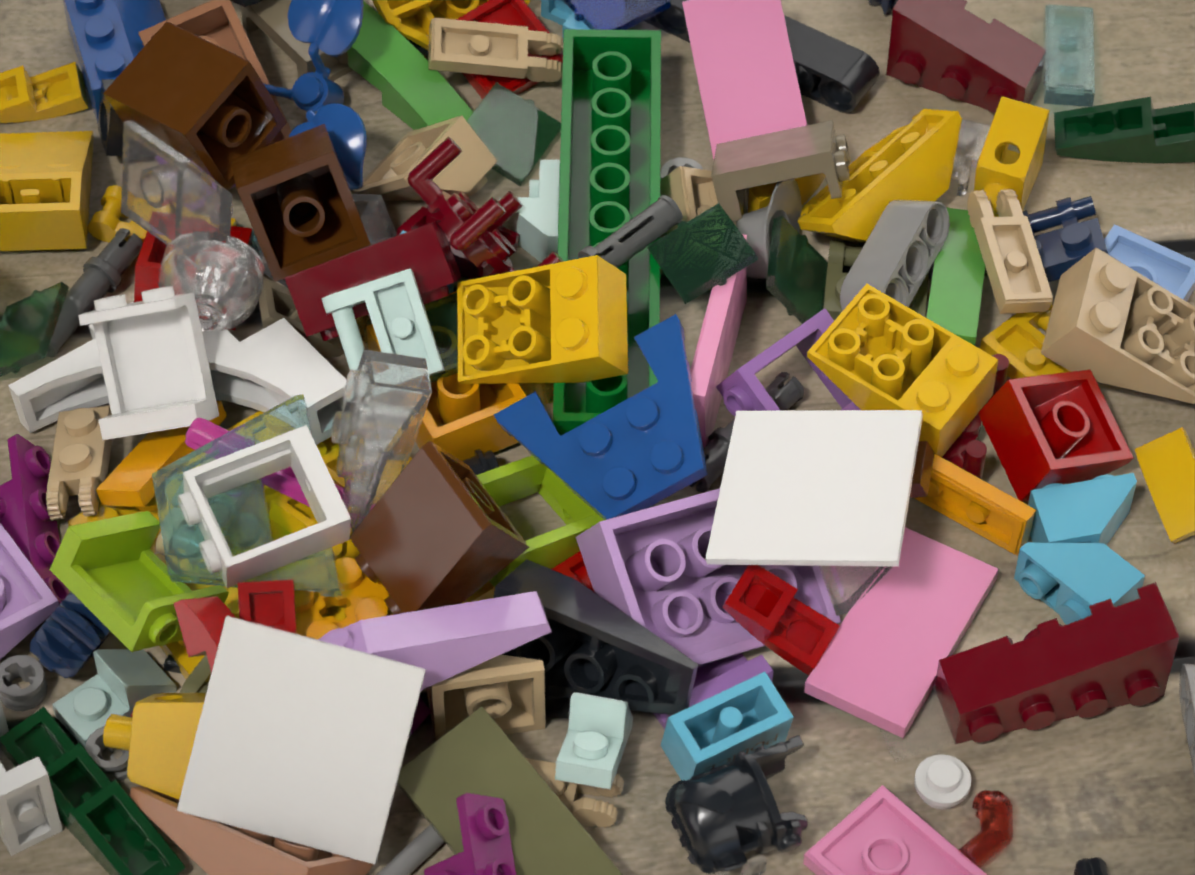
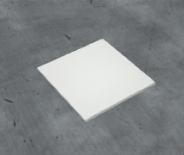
M922 410L736 411L705 558L706 563L718 565L898 567L923 418Z
M226 616L177 811L376 864L426 669Z

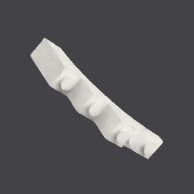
M209 310L199 314L217 400H225L259 410L291 426L293 429L307 425L316 445L359 421L351 383L285 318L239 342ZM93 324L89 325L92 336L91 341L8 385L19 420L29 433L57 421L59 412L78 408H93L109 403Z

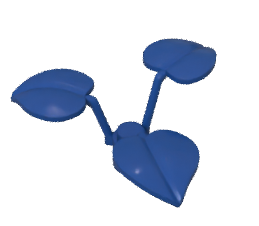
M291 0L288 10L290 31L297 40L303 43H311L308 54L316 71L300 76L295 81L293 89H285L264 84L269 94L294 101L299 108L307 111L306 118L308 122L296 126L289 134V137L325 124L350 190L361 189L363 187V163L367 146L365 125L355 110L343 105V90L337 83L328 79L330 69L324 66L319 55V49L330 56H340L351 48L361 29L363 0Z

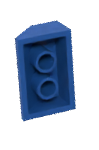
M63 0L69 33L97 124L101 79H116L144 47L138 32L166 20L160 0Z

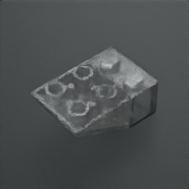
M363 350L358 369H351L348 373L345 385V399L347 402L344 411H337L334 416L331 437L333 443H339L337 475L344 478L345 486L342 501L350 514L352 533L407 466L432 394L425 358Z

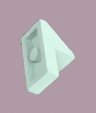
M540 159L539 180H530L529 197H517L523 206L502 225L519 233L518 245L539 262H542L553 251L557 253L560 160Z
M98 649L94 651L93 655L98 674L52 704L56 718L84 749L86 748L89 736L96 729L105 726L111 714L130 717L136 701L157 693H175L177 691L175 683L145 650L131 652L129 649Z
M572 693L569 727L556 760L555 780L611 789L633 726V716L627 702L582 693Z

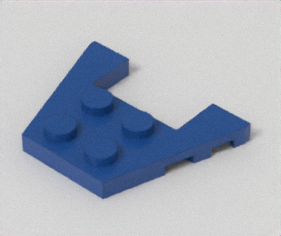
M676 314L634 337L658 382L563 435L558 433L536 391L494 414L497 422L506 433L513 436L534 458L550 469L572 492L604 520L647 509L707 475L698 414L695 409L691 386L690 366L684 343V329Z

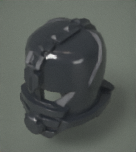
M800 735L789 738L788 741L769 746L767 749L764 746H760L751 754L745 755V752L742 751L729 764L718 766L707 773L698 774L686 781L685 779L680 780L670 788L665 800L666 812L672 817L671 823L680 837L679 841L682 847L687 850L689 854L688 860L692 865H696L700 868V871L708 874H715V872L719 871L728 872L745 865L748 862L745 854L753 850L759 855L777 849L780 853H787L801 845L802 831L806 830L808 826L805 815L793 811L780 813L767 782V779L785 769V759L788 755L804 746Z

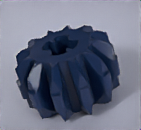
M71 592L36 632L30 643V651L39 659V663L50 672H55L66 679L75 676L93 656V652L99 649L112 632Z

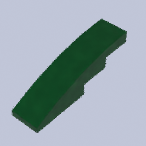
M1151 97L1054 112L1055 150L1057 156L1105 162L1154 164L1195 162V103L1154 109Z
M44 706L0 737V749L15 767L36 757L40 758L49 775L60 821L110 875H179L185 871V865L115 779L111 782L80 743L74 745Z

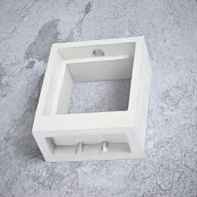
M307 425L183 472L184 493L177 496L182 514L189 526L198 524L205 541L199 543V548L206 567L211 574L220 572L226 588L350 539L351 518ZM291 467L317 524L233 557L207 499Z

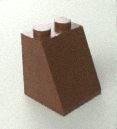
M168 21L165 22L103 93L123 124L223 195L235 184L231 160L267 146L287 123L250 61Z
M325 124L231 160L236 189L274 282L371 245Z
M428 441L420 448L350 535V540L360 552L355 557L356 563L371 581L377 583L380 580L390 594L384 601L394 615L461 604L529 548L472 469L432 441Z

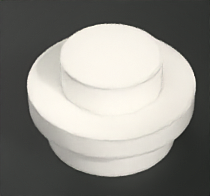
M938 754L926 758L919 764L915 773L914 785L918 795L927 805L935 809L945 810L953 808L967 797L971 787V774L961 760L950 755Z

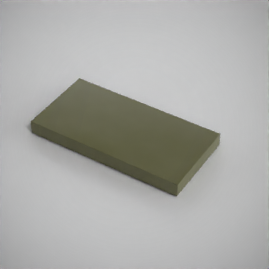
M482 706L400 769L397 785L454 855L464 851L456 798L465 793H472L504 800L517 875H623Z

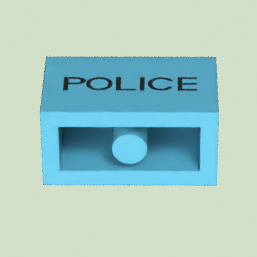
M763 672L668 717L660 746L680 779H685L686 781L698 774L707 773L718 766L729 764L742 751L747 755L754 753L760 746H764L767 749L769 746L779 742H785L794 717L766 672Z

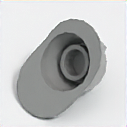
M795 179L777 182L769 206L743 214L742 218L737 221L736 228L734 229L735 233L747 235V256L755 258H747L749 259L747 261V277L771 280L777 291L785 290L788 284L790 262L800 229L797 220L801 217L802 206L800 191Z

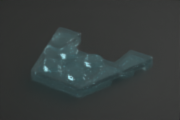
M304 394L296 395L152 473L167 571L171 581L225 586L220 572L211 574L206 567L199 548V543L205 541L198 524L189 526L182 514L177 496L184 493L183 472L307 425L312 435ZM262 478L207 499L233 557L273 541ZM333 547L244 581L293 579L295 590L320 592L321 596L330 597L342 595Z

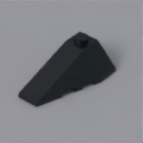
M526 559L495 586L493 598L537 591L552 632L501 655L543 660L545 698L548 696L571 698L572 693L575 692L622 700L628 703L630 710L671 715L689 708L698 664L577 580Z

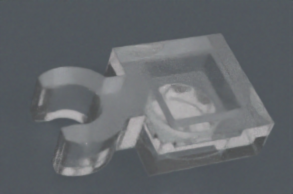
M962 119L951 179L958 183L957 196L963 197L968 191L970 172L976 173L978 159L991 125Z

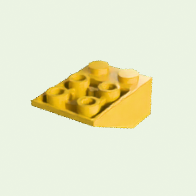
M93 131L0 133V251L87 249L94 141Z
M594 255L457 282L459 383H581L628 374L626 274L600 256Z
M867 283L807 352V357L860 410H922L923 418L919 441H928L934 453L940 457L947 452L992 397L998 366L997 358Z

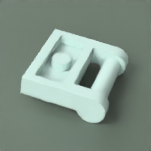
M407 269L322 298L326 314H332L354 381L351 383L354 400L445 371L412 269ZM364 302L366 303L387 368L386 372L373 375L352 307Z

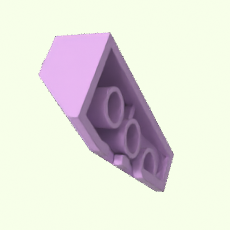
M537 591L360 620L344 628L331 630L317 640L425 668L426 672L421 688L423 690L552 631Z

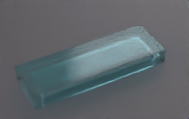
M1045 5L1044 48L1046 49L1044 61V104L1093 107L1095 96L1093 8Z

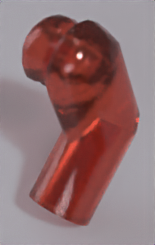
M983 790L975 796L972 808L978 810L975 815L980 819L981 831L958 849L979 868L1008 846L1013 839V805L1001 791Z

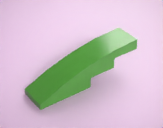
M363 1V19L359 35L351 48L346 51L348 53V66L382 92V105L413 130L462 115L479 137L485 133L484 124L437 70L428 69V60L391 24L386 23L377 11Z
M947 208L950 221L949 233L934 260L926 318L975 346L985 264L974 228L970 223L968 210Z

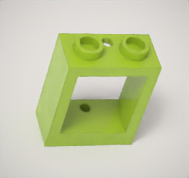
M532 455L476 475L499 507L538 492L566 524L560 528L525 540L529 548L489 580L494 588L526 559L549 569L557 566L580 551L576 540L578 535L598 522L604 521L602 517L572 492L559 477Z

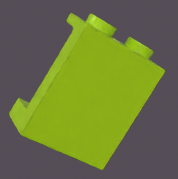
M149 511L68 526L50 567V571L131 652L164 646L168 643L183 640L174 602L182 599L217 596L225 603L229 592L222 585L192 591L150 550L161 523Z

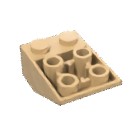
M1098 248L1093 249L1060 276L1041 350L1042 355L1071 372L1091 369L1096 381L1195 404V306Z

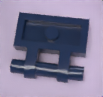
M1091 196L1072 201L1071 197L1057 200V206L1028 214L1027 210L1022 211L1023 215L1028 217L1048 282L1060 279L1064 272L1095 248L1108 254L1098 217L1078 223V220L1097 215ZM1063 225V228L1056 229L1036 236L1034 235V233Z

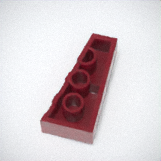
M1156 582L1138 588L1139 599L1114 607L1111 598L1089 606L1092 615L1067 625L1059 624L1057 618L1036 625L1037 628L1030 631L1022 641L1013 643L1010 637L1004 636L940 659L934 691L954 743L959 744L972 740L978 743L987 742L995 739L1002 733L1024 728L1039 730L1049 726L1054 721L1076 716L1091 718L1103 713L1106 709L1127 704L1143 706L1155 701L1158 697L1164 696L1180 636Z

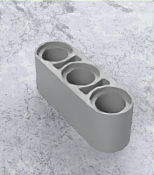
M893 200L886 206L844 279L840 292L842 311L866 283L909 307L949 233V214L943 203L939 201Z

